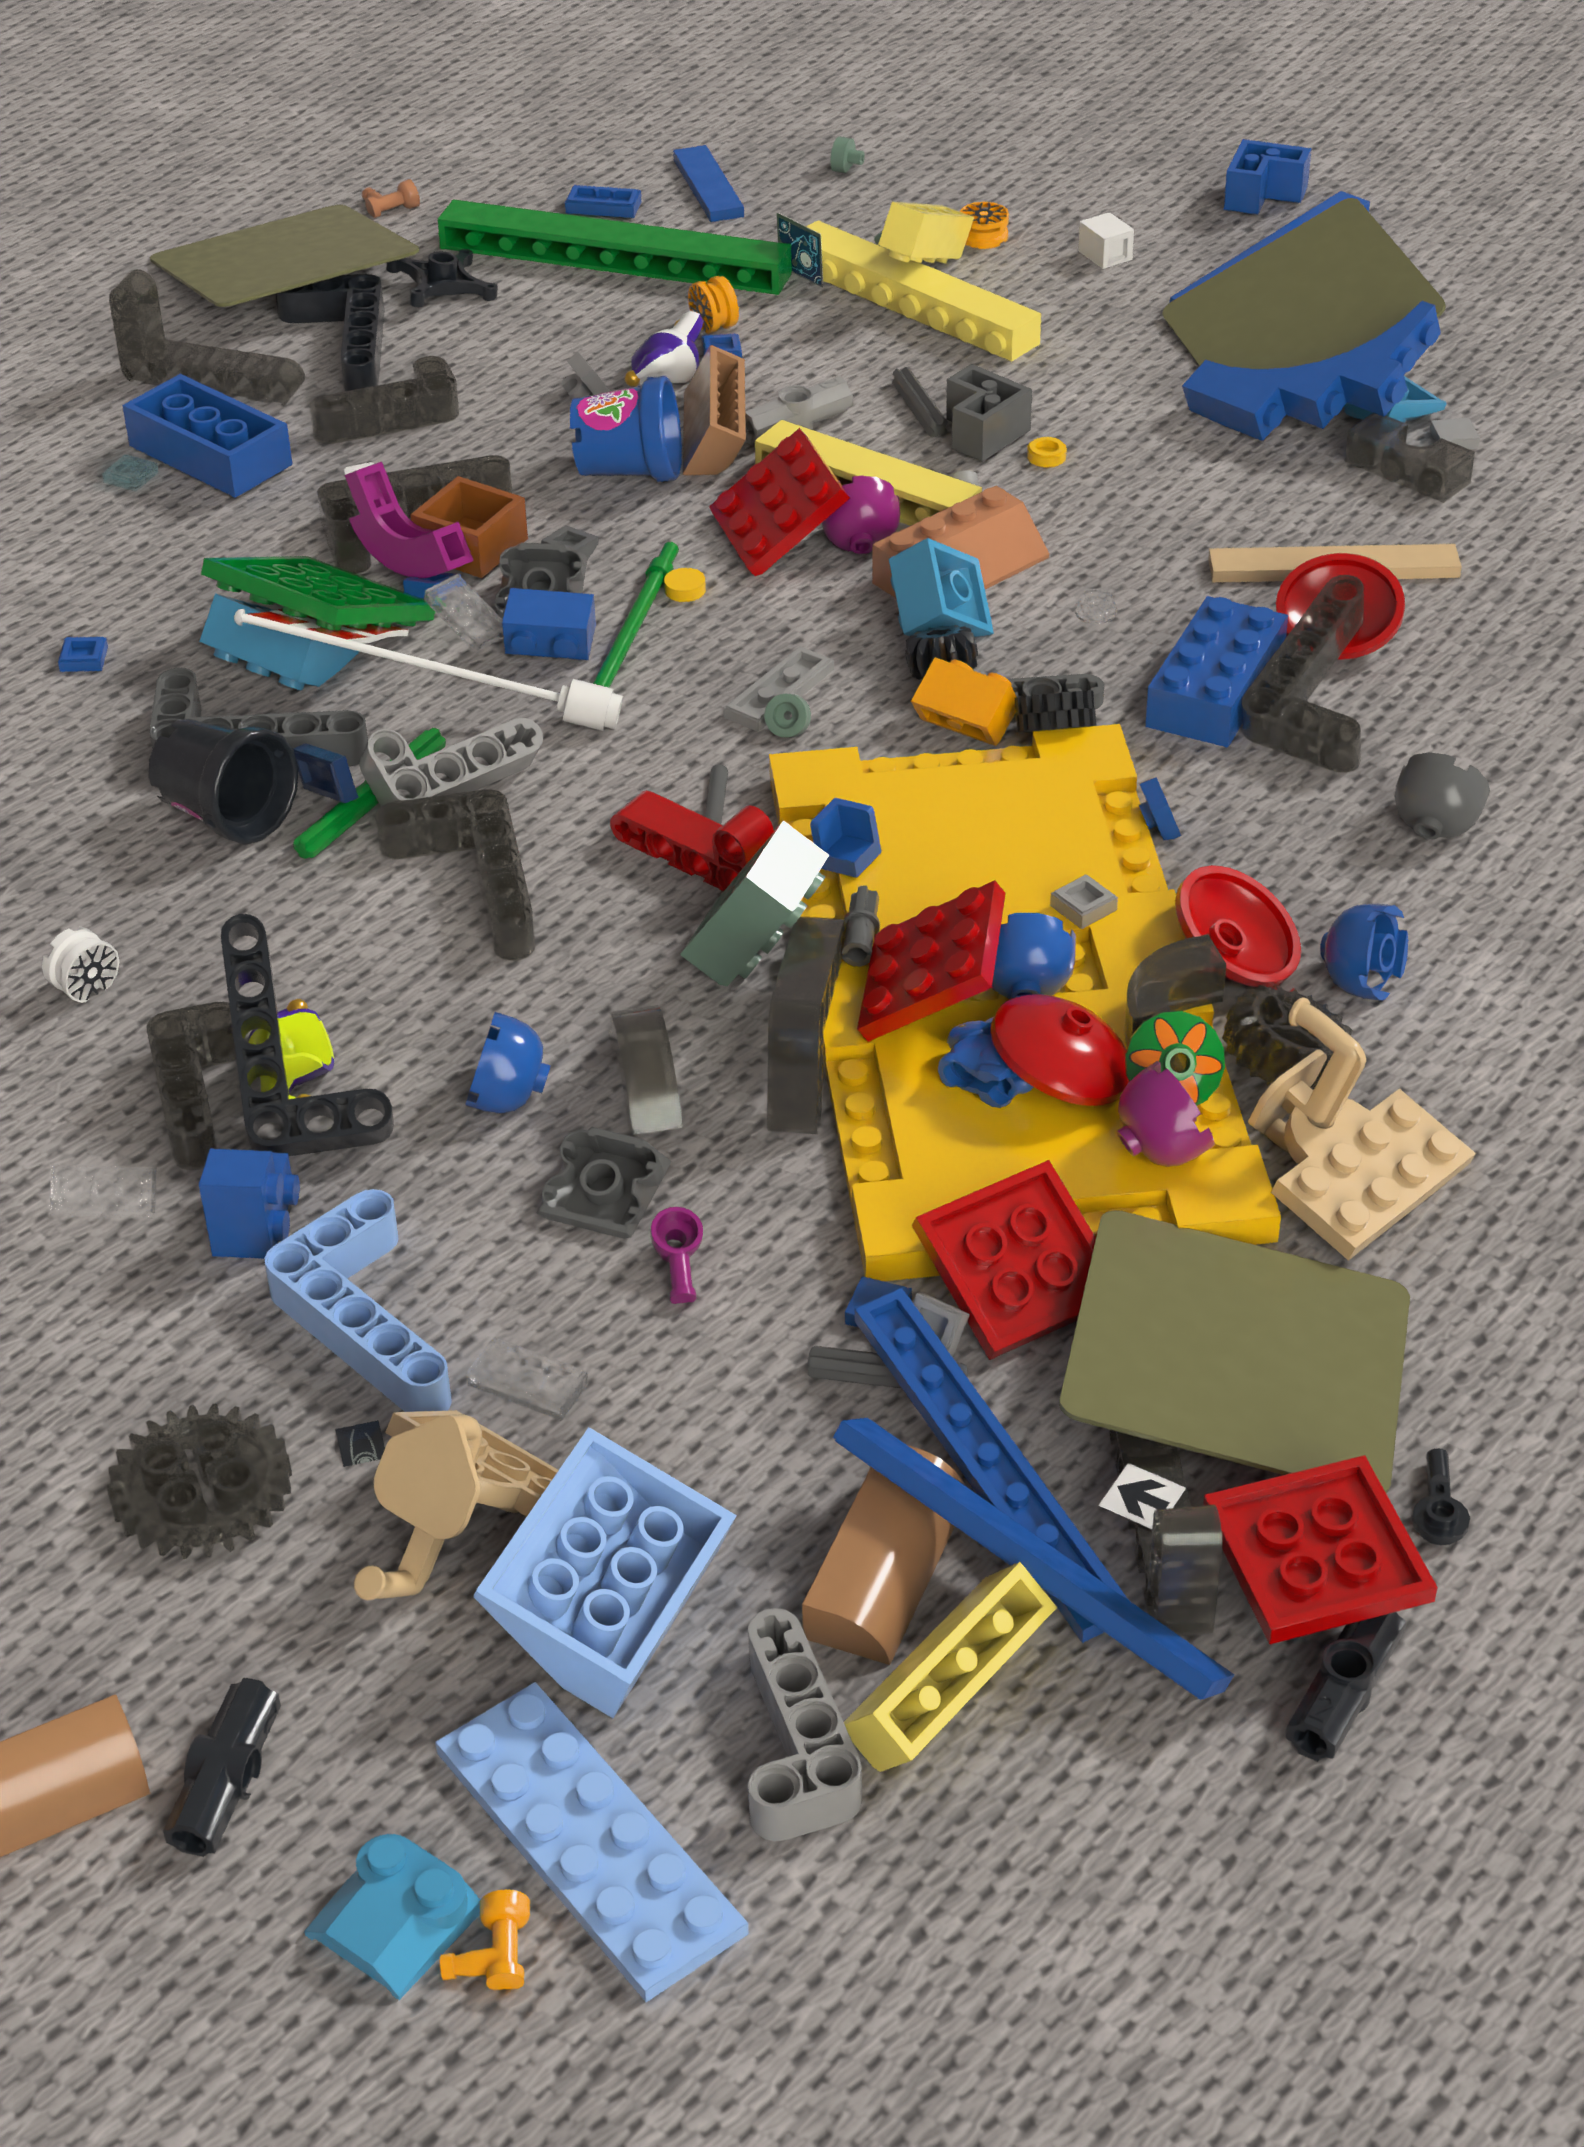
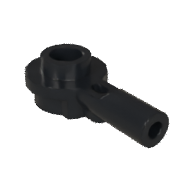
M1436 1448L1428 1451L1426 1454L1428 1497L1421 1499L1414 1506L1412 1522L1414 1529L1424 1540L1441 1546L1450 1545L1465 1536L1468 1532L1470 1516L1467 1508L1460 1501L1451 1497L1449 1455L1444 1449Z

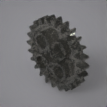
M212 1404L206 1415H199L196 1407L190 1405L187 1417L179 1419L174 1412L168 1411L166 1416L168 1423L163 1426L149 1420L146 1422L148 1435L145 1437L131 1433L128 1436L131 1449H117L118 1465L110 1466L108 1469L111 1483L107 1484L110 1504L115 1522H122L124 1535L130 1537L137 1534L139 1546L142 1549L156 1541L160 1556H165L174 1546L180 1547L182 1559H187L194 1547H201L205 1557H211L214 1544L222 1543L228 1551H234L235 1544L233 1538L238 1535L249 1541L255 1540L253 1526L257 1524L270 1528L273 1525L270 1511H284L283 1495L290 1494L292 1491L289 1478L292 1476V1469L284 1439H276L275 1428L272 1424L261 1427L259 1415L256 1413L242 1421L240 1408L237 1406L232 1408L226 1416H222L219 1413L217 1404ZM183 1450H191L197 1462L201 1479L204 1485L210 1488L212 1501L217 1511L209 1510L203 1498L198 1477L192 1469L190 1470L187 1455Z

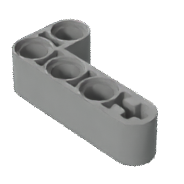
M516 718L417 760L400 733L391 729H380L370 736L360 758L359 767L383 811L394 820H407L526 769L533 762L543 743V733L536 722L527 718ZM375 753H385L392 760L384 761L378 758ZM474 757L485 759L489 765L485 766L477 763ZM435 773L447 775L452 782L440 780ZM397 790H406L410 792L414 798H404L397 792Z
M765 1609L757 1613L750 1620L748 1626L750 1668L787 1757L766 1763L758 1767L750 1775L748 1781L749 1817L751 1827L757 1835L766 1840L782 1841L838 1825L854 1818L860 1811L862 1804V1768L859 1756L799 1620L794 1614L784 1609Z

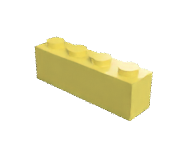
M892 201L878 245L890 249L888 256L900 261L909 262L912 260L922 263L923 260L930 263L937 261L946 264L948 259L961 258L974 217L943 205Z
M1021 1562L985 1577L844 1721L852 1743L873 1768L882 1772L912 1761L1057 1609V1606Z

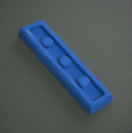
M706 145L673 150L674 162L710 222L744 217L742 202Z

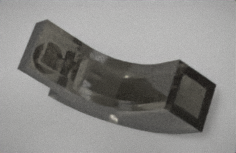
M1208 934L1166 945L1150 954L1135 969L1129 980L1126 995L1124 1026L1126 1047H1128L1130 1037L1144 1021L1161 1012L1185 1011L1199 1006L1223 1002L1226 963ZM1177 1053L1173 1055L1170 1060V1066L1173 1071L1180 1072L1186 1067L1187 1059L1184 1054Z
M654 1005L610 1011L612 1029H608L611 1049L616 1052L619 1063L629 1132L637 1135L683 1128L673 1057L666 1024L660 1007Z

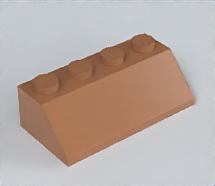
M995 485L872 544V583L896 598L895 591L891 585L892 574L889 558L926 538L979 559L985 589L1048 559L1050 553L1023 501Z

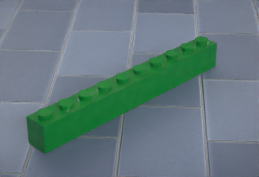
M455 199L450 202L437 219L440 249L459 251L461 249H469L474 254L687 283L699 281L707 283L712 277L724 276L733 289L775 295L780 294L792 275L791 244Z

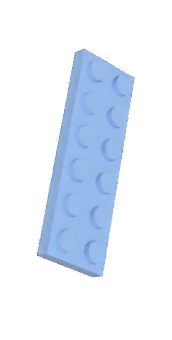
M536 1682L435 1742L437 1754L645 2002H648L749 1934L748 1922Z

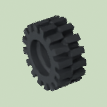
M1094 690L1015 697L1017 733L1097 726Z

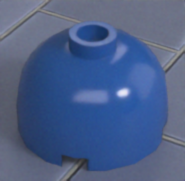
M1388 904L1353 906L1344 910L1332 923L1329 931L1323 935L1320 944L1321 957L1325 960L1326 968L1333 982L1348 994L1363 999L1385 1000L1390 993L1380 990L1392 974L1398 978L1403 976L1408 954L1407 930L1398 929L1396 917L1404 918L1399 908ZM1369 970L1378 972L1384 982L1370 988L1367 985Z
M1040 913L1009 914L1008 923L1001 924L992 989L1008 999L1032 994L1052 996L1061 991L1073 974L1076 934L1071 929L1070 934L1064 931L1063 921L1056 917Z
M495 1012L491 1025L500 1029L490 1026L470 1088V1092L479 1094V1096L469 1093L465 1105L487 1112L505 1113L515 1111L525 1105L532 1091L542 1094L551 1065L542 1063L543 1044L539 1035L528 1024Z

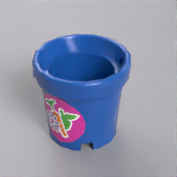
M667 376L647 377V380L641 386L572 399L570 406V429H575L576 442L571 443L575 464L581 476H652L657 482L675 481L679 477L682 465L681 427L675 392Z

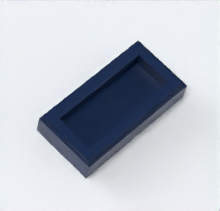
M307 743L293 748L304 789L342 803H348L359 798L346 756Z

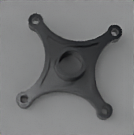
M461 249L457 255L445 251L432 252L429 254L428 261L401 258L386 263V271L390 273L404 272L417 283L418 286L410 291V305L413 307H423L425 299L431 296L470 293L483 296L485 301L497 299V284L479 280L471 276L464 269L472 265L473 251L469 249Z

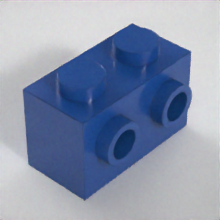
M510 588L502 621L505 654L589 660L596 627L594 594Z

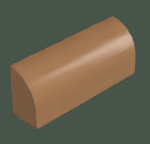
M711 344L684 392L683 475H717L723 472L733 463L746 440L745 359Z
M909 1446L965 1485L957 1472L946 1462L927 1451ZM870 1467L802 1604L803 1631L807 1640L890 1665L955 1526Z
M116 1694L0 1741V1857L150 1794L139 1750Z

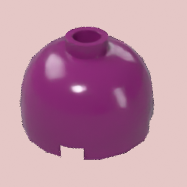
M860 475L852 477L853 483L842 486L850 499L824 520L822 527L826 537L837 548L853 551L857 554H866L872 551V544L896 532L900 522L899 496L894 494V487L889 482L878 477Z
M1154 1062L1127 1084L1119 1098L1118 1113L1123 1127L1116 1132L1124 1147L1133 1157L1141 1152L1154 1164L1165 1167L1178 1166L1196 1159L1215 1145L1209 1127L1200 1133L1194 1123L1197 1121L1196 1117L1201 1115L1196 1104L1168 1069L1161 1072L1160 1062Z

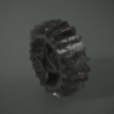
M1258 985L1255 990L1246 989L1243 995L1238 997L1236 1003L1232 1004L1226 1016L1227 1021L1224 1026L1225 1031L1222 1039L1227 1043L1226 1051L1230 1055L1236 1056L1235 1064L1248 1068L1250 1070V1077L1263 1079L1266 1081L1267 1086L1271 1085L1279 1076L1314 1051L1322 1050L1327 1055V1059L1317 1079L1310 1087L1314 1090L1334 1052L1300 1025L1297 1027L1290 1025L1288 1020L1289 1012L1298 999L1302 997L1307 998L1310 1005L1323 1012L1351 1036L1353 1030L1349 1026L1342 1024L1343 1017L1340 1014L1331 1013L1328 1010V1004H1319L1313 1000L1312 995L1308 997L1303 996L1295 988L1285 991L1279 985H1274L1271 989L1264 985Z

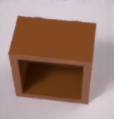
M457 476L411 514V521L430 530L440 529L459 522L474 561L459 566L455 570L479 578H483L500 563V555L504 550L528 540L525 497Z

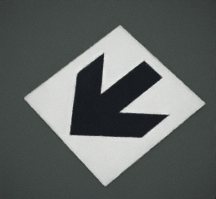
M1128 1463L1098 1506L1157 1532L1186 1488Z

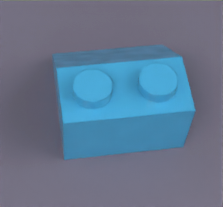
M929 538L889 558L892 574L891 585L895 591L899 609L898 621L904 635L910 637L917 631H925L928 628H937L942 625L944 627L953 625L968 627L973 632L974 637L994 634L979 559Z

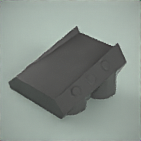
M520 542L515 547L504 550L500 555L499 568L503 576L500 590L496 594L494 622L502 624L510 588L582 593L588 557L565 544Z
M591 1127L588 1130L573 1131L563 1139L560 1154L564 1164L558 1175L547 1180L541 1194L543 1202L536 1213L548 1220L623 1239L631 1238L667 1172L671 1161L644 1139L596 1127Z

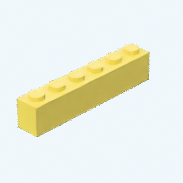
M780 420L755 440V464H757L770 454L784 438L800 428L809 437L838 481L840 480L842 486L853 483L852 477L860 475L878 477L889 482L894 487V494L899 496L900 522L909 526L982 492V487L784 420Z

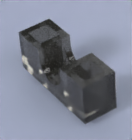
M1375 413L1370 414L1348 430L1345 462L1357 468L1369 471L1390 482H1395L1443 503L1471 483L1475 452L1443 438L1429 446L1418 447L1406 444L1408 424L1389 416L1383 417Z

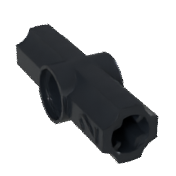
M1397 1612L1345 1625L1338 1639L1331 1642L1324 1649L1321 1668L1286 1728V1739L1293 1743L1298 1754L1316 1762L1323 1758H1334L1356 1717L1369 1705L1372 1689L1404 1634L1406 1620L1400 1617Z
M243 1678L241 1682L231 1684L208 1735L199 1734L190 1746L184 1769L185 1784L163 1829L166 1843L174 1846L182 1853L201 1857L215 1853L239 1799L248 1800L251 1795L245 1792L251 1779H258L262 1764L261 1750L281 1707L279 1693L270 1690L263 1681Z

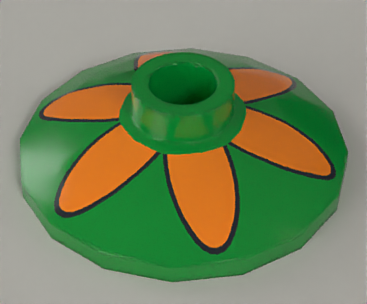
M1183 1011L1161 1012L1144 1021L1130 1037L1125 1053L1126 1076L1129 1082L1142 1070L1158 1061L1161 1065V1072L1168 1069L1181 1083L1196 1106L1207 1101L1219 1087L1225 1069L1224 1047L1215 1029L1201 1017ZM1177 1053L1184 1054L1187 1059L1186 1067L1180 1072L1173 1071L1170 1066L1171 1058Z

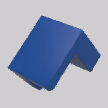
M834 798L810 823L813 843L829 855L821 869L857 878L882 852L875 811L870 805Z

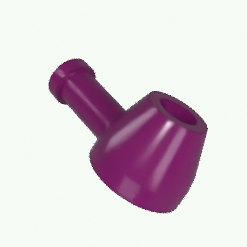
M669 1207L660 1211L653 1219L650 1231L651 1242L659 1256L669 1262L672 1288L669 1293L670 1302L673 1304L694 1302L696 1300V1290L692 1286L689 1257L698 1250L702 1242L703 1225L699 1217L691 1210L683 1207ZM678 1240L683 1246L675 1248L668 1245L667 1242Z

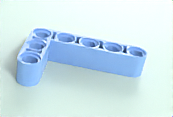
M376 1189L359 1192L282 1240L266 1253L264 1260L270 1296L280 1309L404 1412L449 1410L452 1399L447 1361L444 1357L348 1280L349 1277L376 1261L397 1245L399 1240L394 1201L390 1194Z

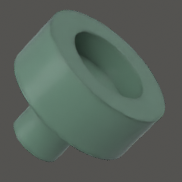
M838 136L835 139L830 161L832 171L847 173L853 164H863L865 153L864 151L855 150L853 138Z
M779 694L773 697L767 704L764 717L767 727L773 734L779 737L790 738L805 732L811 721V711L809 705L802 697L795 694Z

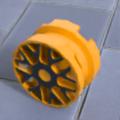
M975 202L961 208L960 212L974 217L965 245L972 248L988 249L998 247L1000 243L1007 241L1009 212L1003 205L993 202Z
M724 276L712 277L707 283L699 281L689 287L688 304L690 311L700 313L704 320L702 330L705 329V333L717 332L720 326L727 329L737 324L739 318L737 297L733 287Z

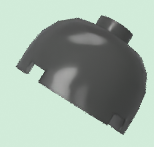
M1428 752L1413 755L1409 758L1407 765H1403L1396 784L1394 797L1400 817L1416 834L1426 839L1451 838L1465 833L1478 821L1490 793L1488 781L1478 769L1469 765L1468 770L1465 771L1460 767L1454 766L1456 758L1447 754Z

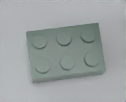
M783 820L717 898L680 955L719 985L728 987L737 975L746 979L762 958L758 951L761 949L768 954L784 933L780 926L784 924L791 928L802 915L807 905L801 899L803 896L806 899H810L825 879V876L819 871L829 855Z

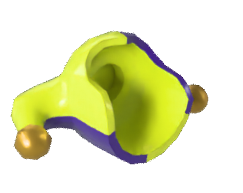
M294 999L289 1002L286 1009L278 1012L289 1099L311 1096L300 1094L298 1097H294L290 1094L295 1086L311 1081L334 1068L333 1049L321 1019L316 1011L308 1009L307 1003L304 1000ZM254 1029L249 1035L248 1043H263L269 1038L270 1033L264 1029ZM260 1076L261 1092L272 1089L277 1080L271 1076Z

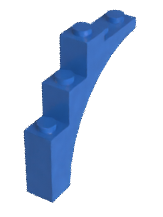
M1421 301L1401 321L1378 337L1348 352L1319 362L1289 368L1250 369L1230 367L1205 360L1182 385L1189 410L1261 441L1281 423L1286 415L1324 429L1333 417L1341 412L1346 403L1385 417L1393 406L1402 400L1407 392L1404 375L1414 367L1415 362L1429 346L1436 342L1441 334L1436 308L1431 303Z

